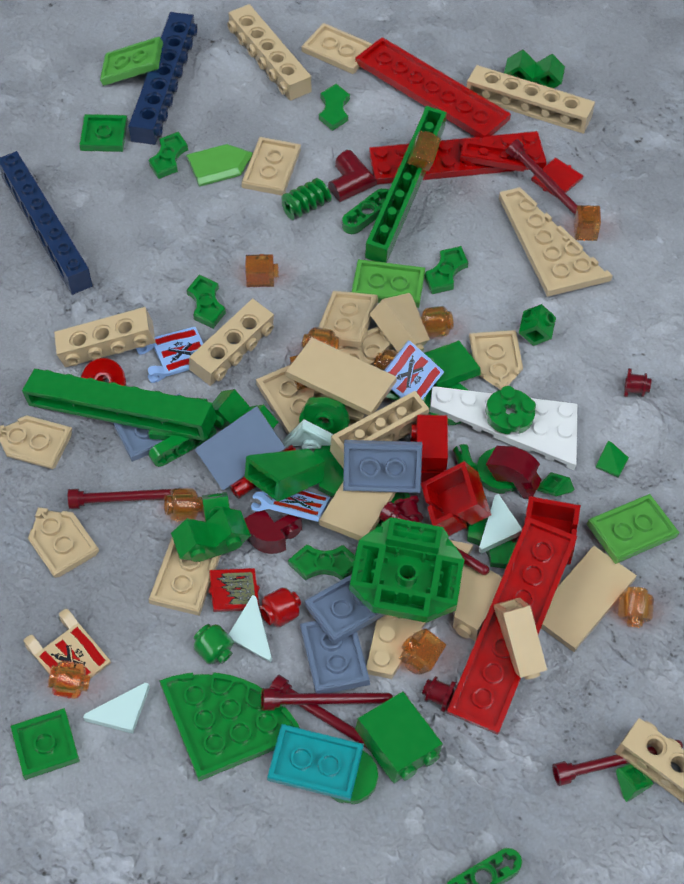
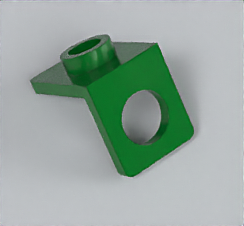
M227 492L202 495L205 522L222 507L230 508Z

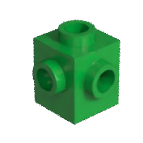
M542 304L523 311L519 334L533 346L551 340L556 317Z

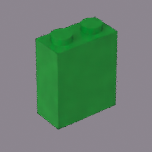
M404 692L397 694L357 719L355 730L393 784L401 779L404 781L410 779L416 774L418 768L426 765V767L431 766L440 758L439 753L443 743Z

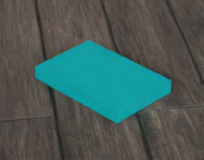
M281 724L267 781L351 801L364 744Z

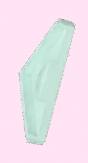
M304 419L282 440V443L286 448L293 445L302 446V449H320L323 445H331V436L333 434Z
M496 494L490 510L491 516L488 517L479 547L481 554L520 536L522 531L521 526L499 494Z
M252 595L230 631L229 636L237 645L271 663L272 656L256 596Z
M144 683L85 713L84 721L133 734L150 689L149 684Z

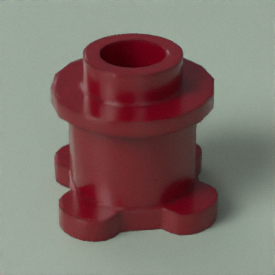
M628 368L624 397H628V392L641 394L644 397L645 392H650L652 379L647 378V373H644V375L632 374V369Z
M418 496L398 499L394 502L395 505L400 507V511L403 512L402 515L414 522L421 523L423 521V514L418 510Z
M437 676L433 680L428 679L422 691V695L426 696L425 702H434L442 706L440 711L445 712L455 691L456 682L452 681L448 685L439 681Z

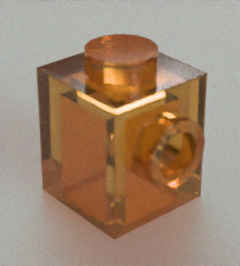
M420 131L414 141L408 164L429 171L434 163L441 138L436 137L431 132Z
M577 205L574 219L575 240L597 241L601 226L600 206Z
M273 254L246 255L247 287H274V277H279L278 264H274Z
M425 628L415 632L413 636H409L401 647L403 652L398 659L405 663L406 669L410 672L420 675L432 670L446 644Z

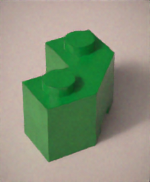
M522 49L507 58L504 74L555 88L562 84L565 66L553 53L535 62Z
M235 389L221 391L212 402L217 417L214 426L223 430L256 406H249ZM264 404L257 405L274 429L278 424V420Z
M225 507L219 509L206 522L186 518L171 532L179 558L193 562H201L235 551L251 536L242 512Z

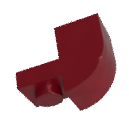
M496 445L486 463L496 481L513 482L523 499H529V496L533 497L542 481L537 473L540 463L531 454L517 447Z
M265 510L256 511L244 518L251 535L248 541L255 549L267 554L284 552L286 550V539H292L302 531V517L290 514L276 522L271 519Z

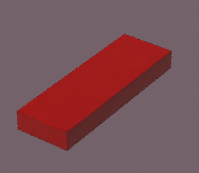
M467 140L463 142L460 161L524 172L525 165L519 159L511 158L506 153L508 147Z

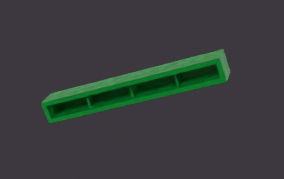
M34 368L22 389L29 406L203 441L207 440L217 419L212 402L203 399L196 400L182 395L175 396L160 391L144 390L135 386L129 387L114 382L108 383L97 381L93 378L87 379L72 374L56 373L51 370Z

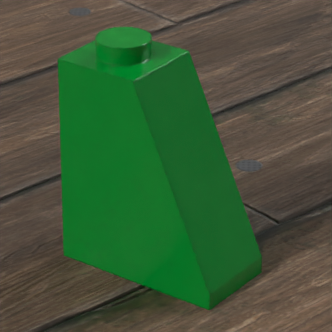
M310 449L246 456L244 477L279 502L323 482L326 460Z

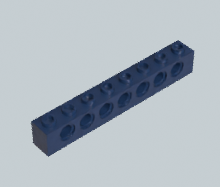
M169 13L161 35L163 45L159 69L148 72L128 126L131 142L156 145L158 137L162 136L163 122H166L168 119V108L172 107L173 94L178 90V79L182 78L183 65L187 64L188 50L192 49L193 36L197 35L198 25L195 24L194 15Z
M15 151L0 157V172L4 182L70 293L73 295L92 287L88 266L19 153Z

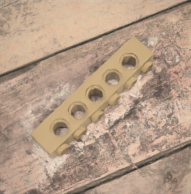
M250 4L228 12L229 22L227 25L229 31L236 35L239 43L246 47L249 55L256 59L259 67L266 71L272 82L276 83L281 94H285L291 101L312 92L311 75Z
M476 65L467 80V88L501 108L583 134L593 115L595 101Z

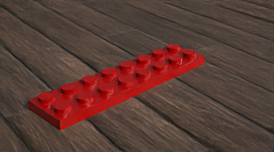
M383 37L355 57L358 66L425 107L429 106L447 112L446 119L475 137L492 136L510 121L511 113Z
M538 131L492 135L483 138L472 137L441 140L436 147L423 180L515 171L460 161L464 140L509 147L511 143L519 139L524 144V149L528 151V156L541 169L546 166L547 162ZM409 144L369 147L372 172L376 178L377 185L391 184Z
M527 517L449 704L447 714L496 735L499 734L521 678L515 673L494 605L521 598L531 607L539 635L578 536Z

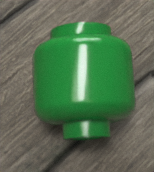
M206 624L193 637L195 640L194 650L207 664H215L217 662L223 664L233 654L230 651L233 646V639L220 625L215 624L211 626Z

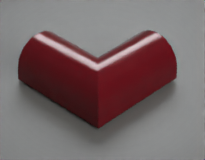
M345 150L338 155L335 167L343 176L330 181L328 189L339 202L377 185L376 178L352 150Z

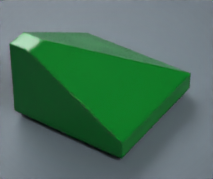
M608 441L596 468L619 478L629 457L612 442Z
M550 472L537 489L539 492L553 496H560L575 490L570 477Z
M631 764L616 770L621 792L626 802L632 800L654 784L649 777Z

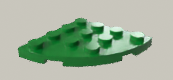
M213 672L212 675L185 673L159 680L198 781L274 751L281 724L300 728L289 710L282 705L279 708H275L274 711H262V688L245 679Z

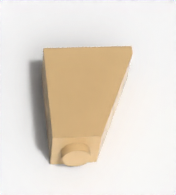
M410 293L385 298L370 313V316L398 353L407 341H411L422 352L425 348L423 346L430 339Z
M465 564L463 565L458 604L454 612L453 629L463 638H470L476 641L502 576L491 570L487 575H481Z
M521 598L495 604L494 609L515 673L520 678L524 677V679L539 677L541 675L540 672L546 671L547 667L530 605Z

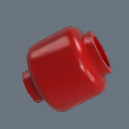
M281 587L262 599L260 612L267 624L282 627L299 616L301 601L296 592H290L287 588Z

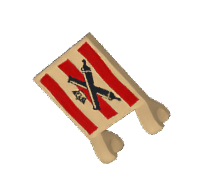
M64 609L59 613L62 624L68 629L65 633L45 648H42L33 635L26 637L24 643L27 650L38 660L68 697L111 664V661L77 622L68 609Z

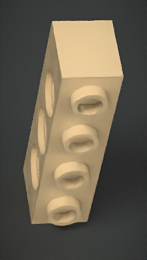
M252 298L189 357V370L209 386L216 381L222 380L232 365L236 366L239 364L243 355L248 350L252 351L263 336L266 337L272 332L274 328V314Z
M146 307L54 332L56 354L64 367L76 366L80 363L156 343L153 320Z
M413 391L332 435L330 452L344 469V440L397 441L411 433V426L416 425L417 415H428L429 408L417 392Z
M638 718L615 750V753L684 803V750L677 741L667 738L658 732L652 723ZM647 745L654 747L657 755L651 754L647 750ZM671 763L677 764L681 769V773L674 771Z

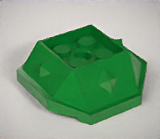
M390 517L381 526L359 539L349 590L373 613L427 623L456 611L464 558L450 541L443 527Z

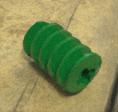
M314 178L311 182H306L304 186H298L297 189L284 193L281 197L284 212L293 221L294 213L300 218L302 217L301 210L308 214L310 212L309 206L311 209L316 210L317 203L320 206H324V199L330 203L332 197L325 183L319 178Z

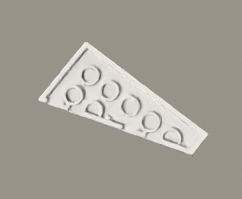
M432 387L430 412L437 415H447L448 419L456 423L464 422L473 426L472 429L478 432L486 431L493 434V438L528 452L535 451L545 455L547 460L554 462L555 459L567 464V468L575 470L577 457V404L531 398L536 403L535 417L531 427L523 433L518 434V431L511 432L509 435L496 431L487 421L485 408L492 393ZM506 408L507 414H516L515 410L511 408Z

